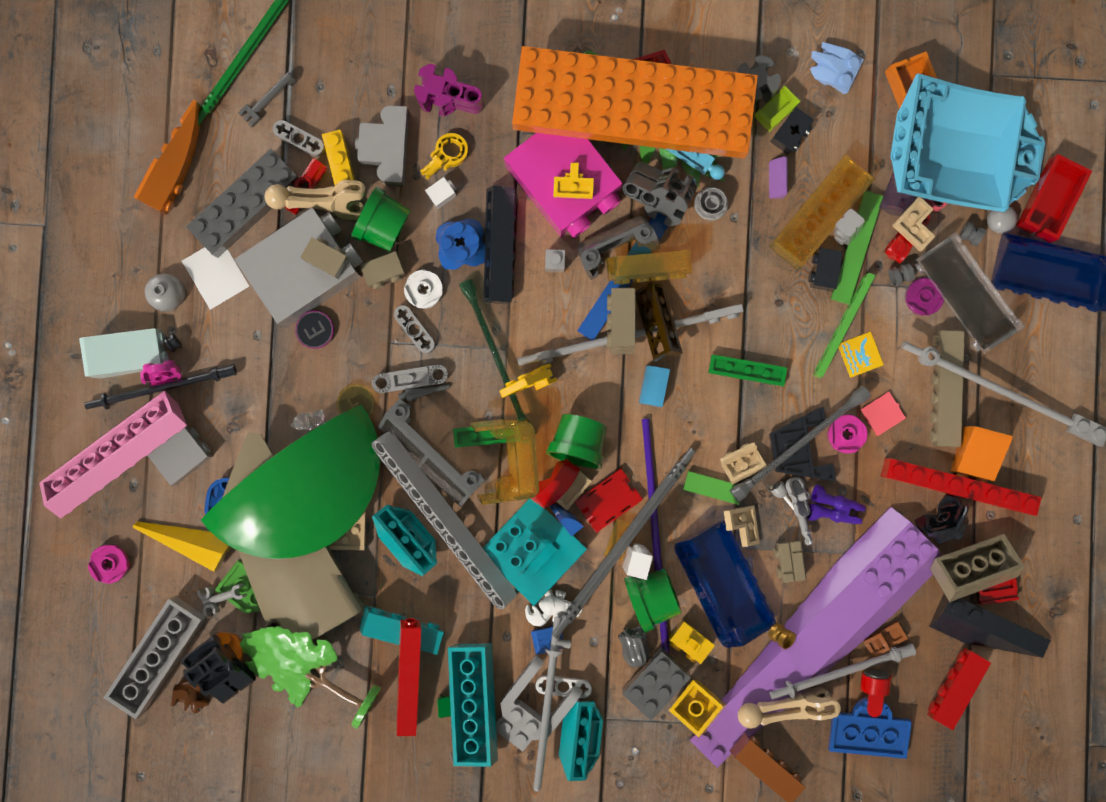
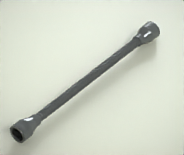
M860 386L853 392L850 399L846 401V404L826 418L823 423L821 422V424L817 425L800 441L788 448L775 461L773 460L771 464L767 465V467L763 468L751 479L737 484L729 491L738 502L742 501L747 497L754 485L771 473L774 468L776 469L778 465L790 458L803 445L805 446L807 442L819 435L826 427L830 426V424L834 423V421L850 409L868 401L872 397L870 392L864 386Z

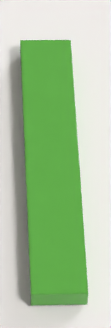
M866 190L863 192L857 211L864 218L863 229L846 247L840 266L837 289L832 291L831 300L847 305L851 302L881 206L882 195Z
M867 273L863 276L813 372L814 377L818 379L823 378L875 278L874 274Z

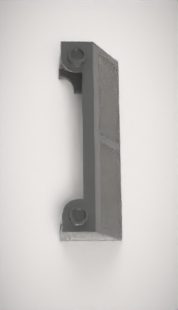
M399 398L385 413L378 428L384 434L388 431L392 432L422 471L461 507L481 487L487 478L482 473L478 474L475 471H467L460 475L408 425L412 421L409 416L412 406L406 400Z

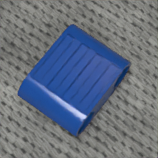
M553 625L530 631L536 654L547 653L545 649L551 648ZM561 633L559 639L564 640L563 633Z

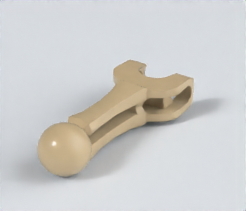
M343 180L334 187L319 189L295 188L291 186L285 188L282 185L275 184L267 188L264 197L267 205L273 209H282L284 207L288 209L314 208L335 213L343 220H358L364 206L361 202L355 200H361L364 197L365 186L362 182Z
M815 687L804 690L802 693L795 695L794 698L789 697L770 702H758L757 705L745 703L738 710V720L742 726L749 729L756 728L760 724L767 725L783 720L809 718L813 720H827L837 717L840 714L841 707L834 698L830 697L827 689ZM821 693L824 694L823 698L817 697ZM834 705L832 711L827 712L825 710V706ZM784 708H793V709H789V710H785V711L763 714V713H765V712H769V711H773V710L784 709Z

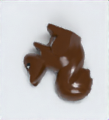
M187 679L174 685L171 706H175L178 702H183L184 711L191 705V711L195 714L199 713L205 706H208L210 701L198 698L199 692H201L199 685L194 688Z

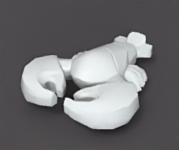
M550 589L539 602V606L544 612L543 614L535 606H532L534 613H531L530 605H526L525 613L528 622L533 626H542L552 615L553 622L554 617H562L572 603L564 600L566 592L557 589L555 591L556 596H554ZM583 608L576 617L580 616V613L583 612Z

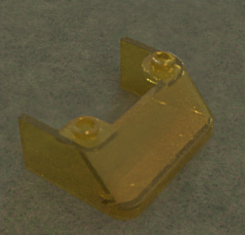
M498 419L470 423L471 428L476 432L490 430L495 438H506L509 475L501 476L497 479L495 483L496 492L477 494V499L481 504L487 505L534 498L539 492L534 427L527 421Z

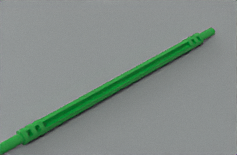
M274 0L201 105L202 109L198 115V127L207 114H210L289 0Z

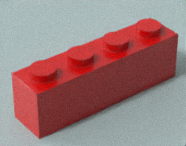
M966 648L958 654L957 662L954 668L949 670L945 684L939 687L937 698L928 707L927 715L951 730H954L991 665V662Z

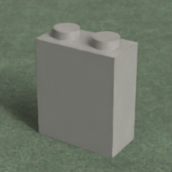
M184 427L182 431L173 435L167 442L161 444L147 455L171 486L178 485L213 457L210 454L211 449L206 443H202L199 440V434L193 427Z

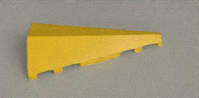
M136 521L133 525V528L213 572L219 569L226 553L231 549L230 546L219 540L209 531Z

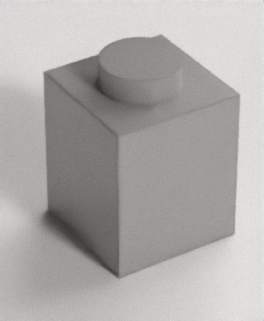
M546 249L545 272L564 273L565 250Z

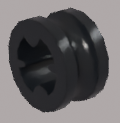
M171 333L170 337L163 338L170 351L175 352L176 348H182L179 339L174 333Z

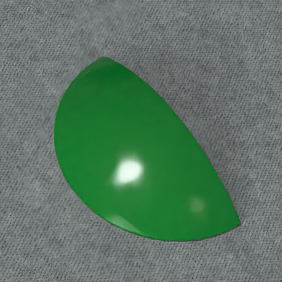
M362 404L325 422L277 453L243 479L215 504L201 519L202 523L212 534L228 546L252 556L268 559H288L305 556L317 552L340 539L357 523L367 509L373 497L379 476L380 457L372 447V443L378 438L374 425Z

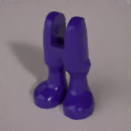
M820 485L814 486L811 495L812 501L832 505L835 509H829L812 503L809 505L810 514L807 516L808 520L816 521L823 517L830 518V520L836 523L862 524L863 519L849 516L850 508L865 512L866 506L844 496H832Z

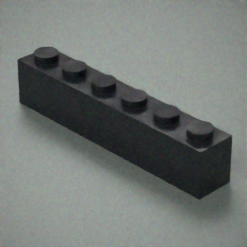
M493 185L486 189L483 303L508 304L512 302L514 297L512 281L514 279L513 261L515 259L513 243L516 237L514 232V223L516 221L514 205L517 200L515 188Z

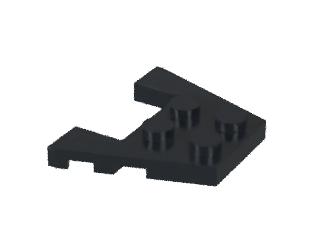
M819 407L769 433L774 461L808 433L807 427L823 423L826 419L824 407ZM809 442L805 446L803 445L790 458L786 459V461L782 462V464L778 465L776 469L774 468L775 472L836 481L833 464L813 466Z

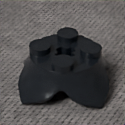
M947 494L938 505L937 515H923L915 519V523L920 531L934 538L939 544L951 539L958 540L965 535L964 530L969 524V506L964 505L963 507L958 498Z

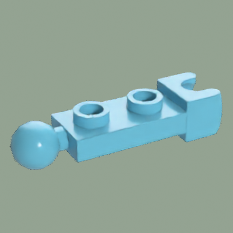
M665 149L703 175H705L707 170L715 180L722 179L725 175L724 167L713 165L712 163L715 158L709 154Z

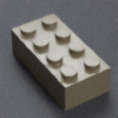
M1005 534L935 558L930 570L949 602L1014 579L1020 575L1025 566Z

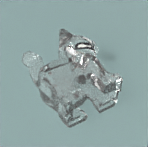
M323 410L295 416L294 421L291 422V427L296 428V430L309 429L310 431L325 423Z

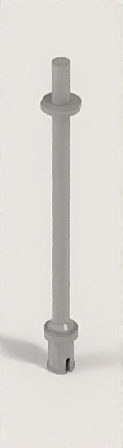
M911 643L899 648L892 647L887 654L795 684L786 681L785 687L771 691L770 697L775 699L789 695L790 698H794L797 691L891 660L898 663L903 658L916 655V650Z

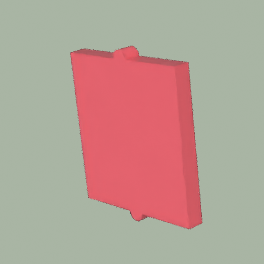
M890 392L885 393L860 409L867 420V424L872 427L877 436L906 419L899 408V403L895 402Z

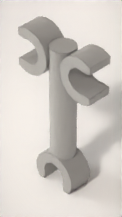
M235 585L232 587V590L214 595L212 586L205 588L207 594L204 589L198 590V597L202 599L204 605L203 613L205 617L212 614L210 609H212L213 614L220 612V608L216 604L230 598L238 600L245 598L247 594L239 593V588L244 585Z

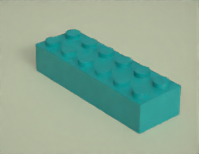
M492 643L454 644L448 647L453 766L491 767L498 761Z

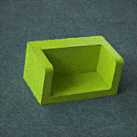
M783 86L775 97L756 112L754 117L771 132L801 101L786 86Z

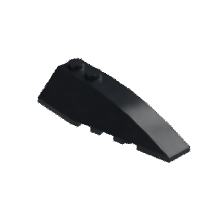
M945 593L929 627L966 644L1040 658L1044 657L1051 641L961 598L949 602Z

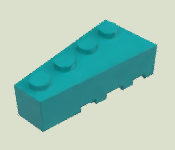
M365 605L359 629L362 636L399 645L400 620L407 618L398 613H390ZM420 620V650L437 655L444 632L439 628L440 625L432 622L426 624Z

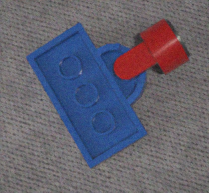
M865 669L862 671L860 690L868 695L857 702L852 713L840 712L837 717L831 719L828 743L829 752L907 759L911 720L892 717L889 706L884 702V696L890 694L892 677L889 673L879 669Z

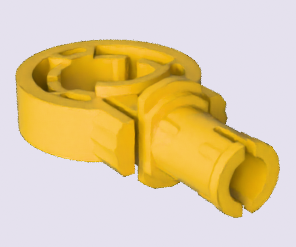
M456 133L442 135L436 143L435 150L430 154L433 160L420 170L421 174L429 180L439 169L447 171L450 167L461 165L466 160L468 154V146L465 139ZM448 139H450V143H455L460 148V153L456 157L448 156L443 151V147L448 144ZM462 147H464V149H465V152H464V155H463V156H462Z

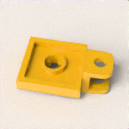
M546 364L517 377L518 381L515 379L506 383V388L500 390L502 398L533 385L536 390H539L557 382V378L550 379L553 376L551 370L548 369L552 367L551 364Z

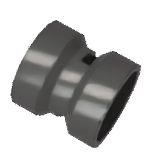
M967 221L961 229L958 238L963 241H970L971 245L977 247L982 241L986 230L981 227L976 228L973 223Z
M908 262L901 264L899 268L893 267L888 270L890 281L895 287L901 285L904 281L909 282L915 279L914 271Z

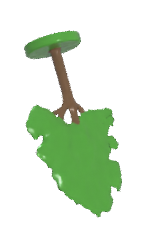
M280 626L261 628L252 633L242 634L244 639L240 642V647L245 654H248L253 659L245 663L249 670L262 679H265L268 675L272 676L275 682L271 686L273 691L282 692L285 689L291 704L300 707L310 692V688H324L358 707L359 710L351 726L355 729L360 727L382 687L376 684L373 685L365 700H361L331 683L325 677V667L337 661V655L329 641L318 639V645L315 646L309 632L292 633L289 629H283ZM316 668L320 678L311 674L310 670Z

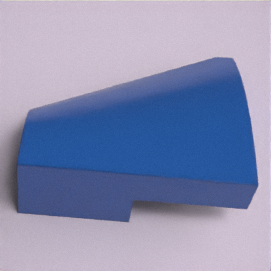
M556 503L549 506L571 536L584 527L574 514Z

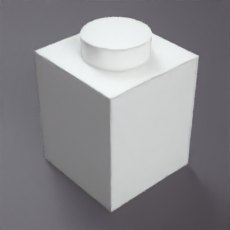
M444 177L425 190L437 209L456 197L454 192L456 187L451 180L446 181Z

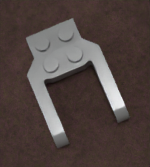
M537 655L503 696L501 701L502 715L496 721V732L522 752L532 740H539L542 716L523 701L517 699L544 663V660ZM574 685L570 694L565 696L550 714L548 737L581 696L583 690L578 686Z

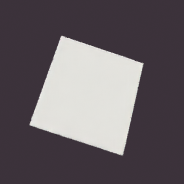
M204 247L182 260L210 310L249 287L228 249L217 258Z

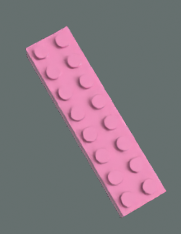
M163 391L39 483L44 506L59 518H62L66 514L71 513L82 502L87 501L97 491L102 490L105 485L118 478L124 471L133 467L139 460L149 455L158 446L167 442L173 435L182 431L187 424L180 405L166 391Z

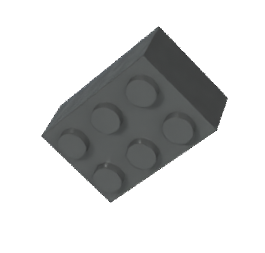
M661 646L648 662L622 688V694L645 716L652 720L691 679L690 672Z

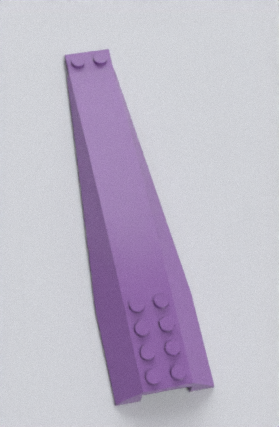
M889 507L835 562L821 579L822 581L810 592L807 599L797 608L798 610L786 621L784 625L786 630H791L796 634L794 644L789 649L784 650L778 645V642L771 641L761 651L758 658L751 663L743 676L736 681L733 688L721 699L727 706L707 731L700 737L694 733L689 740L718 768L731 755L729 750L744 733L751 737L765 726L760 724L752 729L742 726L738 720V710L743 704L754 703L757 705L758 702H770L789 698V695L771 699L770 692L785 687L786 681L795 684L827 673L892 617L933 575L930 567L935 558L942 556L940 551L909 520L892 507ZM806 689L795 692V695L802 693ZM784 709L773 710L763 714L780 712Z

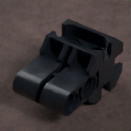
M213 635L181 658V664L187 668L183 670V673L190 685L194 688L199 685L200 691L204 696L211 694L223 704L237 695L239 691H242L256 681L254 673L237 658L227 643L224 646L222 645L221 639L217 635Z

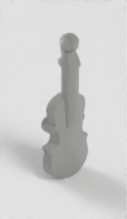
M791 478L786 481V489L792 499L794 513L798 517L801 533L805 537V544L808 546L813 543L810 535L811 530H809L806 517L810 514L808 501H806L810 499V493L805 490V484L801 478Z

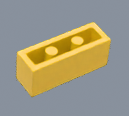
M336 130L322 134L334 185L343 180L356 181L345 136L342 131Z

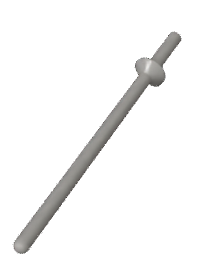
M554 617L553 631L562 620L561 617ZM552 636L551 648L545 649L549 655V664L533 787L536 792H539L542 786L557 657L563 653V651L558 650V647H571V641L559 639L560 636L558 639Z

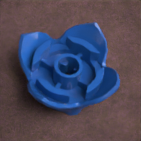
M463 219L459 222H446L438 227L436 242L439 244L438 255L444 269L455 270L464 264L478 266L484 263L485 245L482 241L484 233L479 221ZM464 239L465 245L457 247L456 241Z

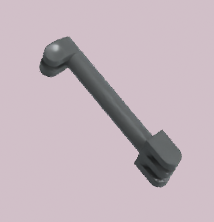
M287 72L253 107L246 104L238 114L244 116L243 119L246 122L250 121L249 125L254 127L262 119L258 113L287 83L293 86L297 81Z

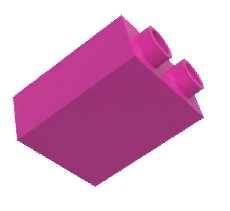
M535 133L504 157L506 169L560 237L569 232L573 238H576L591 226V222L587 219L589 215L597 209H600L603 215H605L622 201L617 194L621 191L623 183L588 139ZM571 163H579L578 174H583V178H594L593 199L554 198V177H565V173H570Z

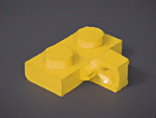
M571 163L570 173H565V177H554L553 197L593 199L594 178H583V174H578L579 163Z

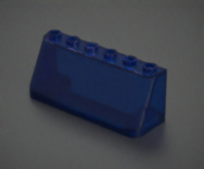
M1002 233L991 278V284L995 289L1001 291L1009 289L1018 295L1026 293L1031 294L1030 296L1036 299L1044 297L1058 304L1065 302L1075 308L1083 306L1092 312H1098V310L1106 312V256Z
M725 520L719 521L674 545L678 559L718 640L724 647L745 646L770 630L777 623L774 613L770 610L766 597L761 592L757 579L753 576L749 563L744 558L732 530H726Z

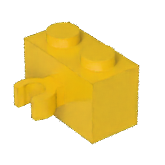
M684 620L679 622L668 637L671 641L670 645L677 651L682 649L686 652L685 657L693 663L697 661L702 664L715 646L713 642Z

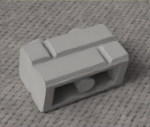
M849 209L843 215V218L836 223L834 239L841 245H849L855 239V236L857 237L862 231L865 222L864 218L853 209Z

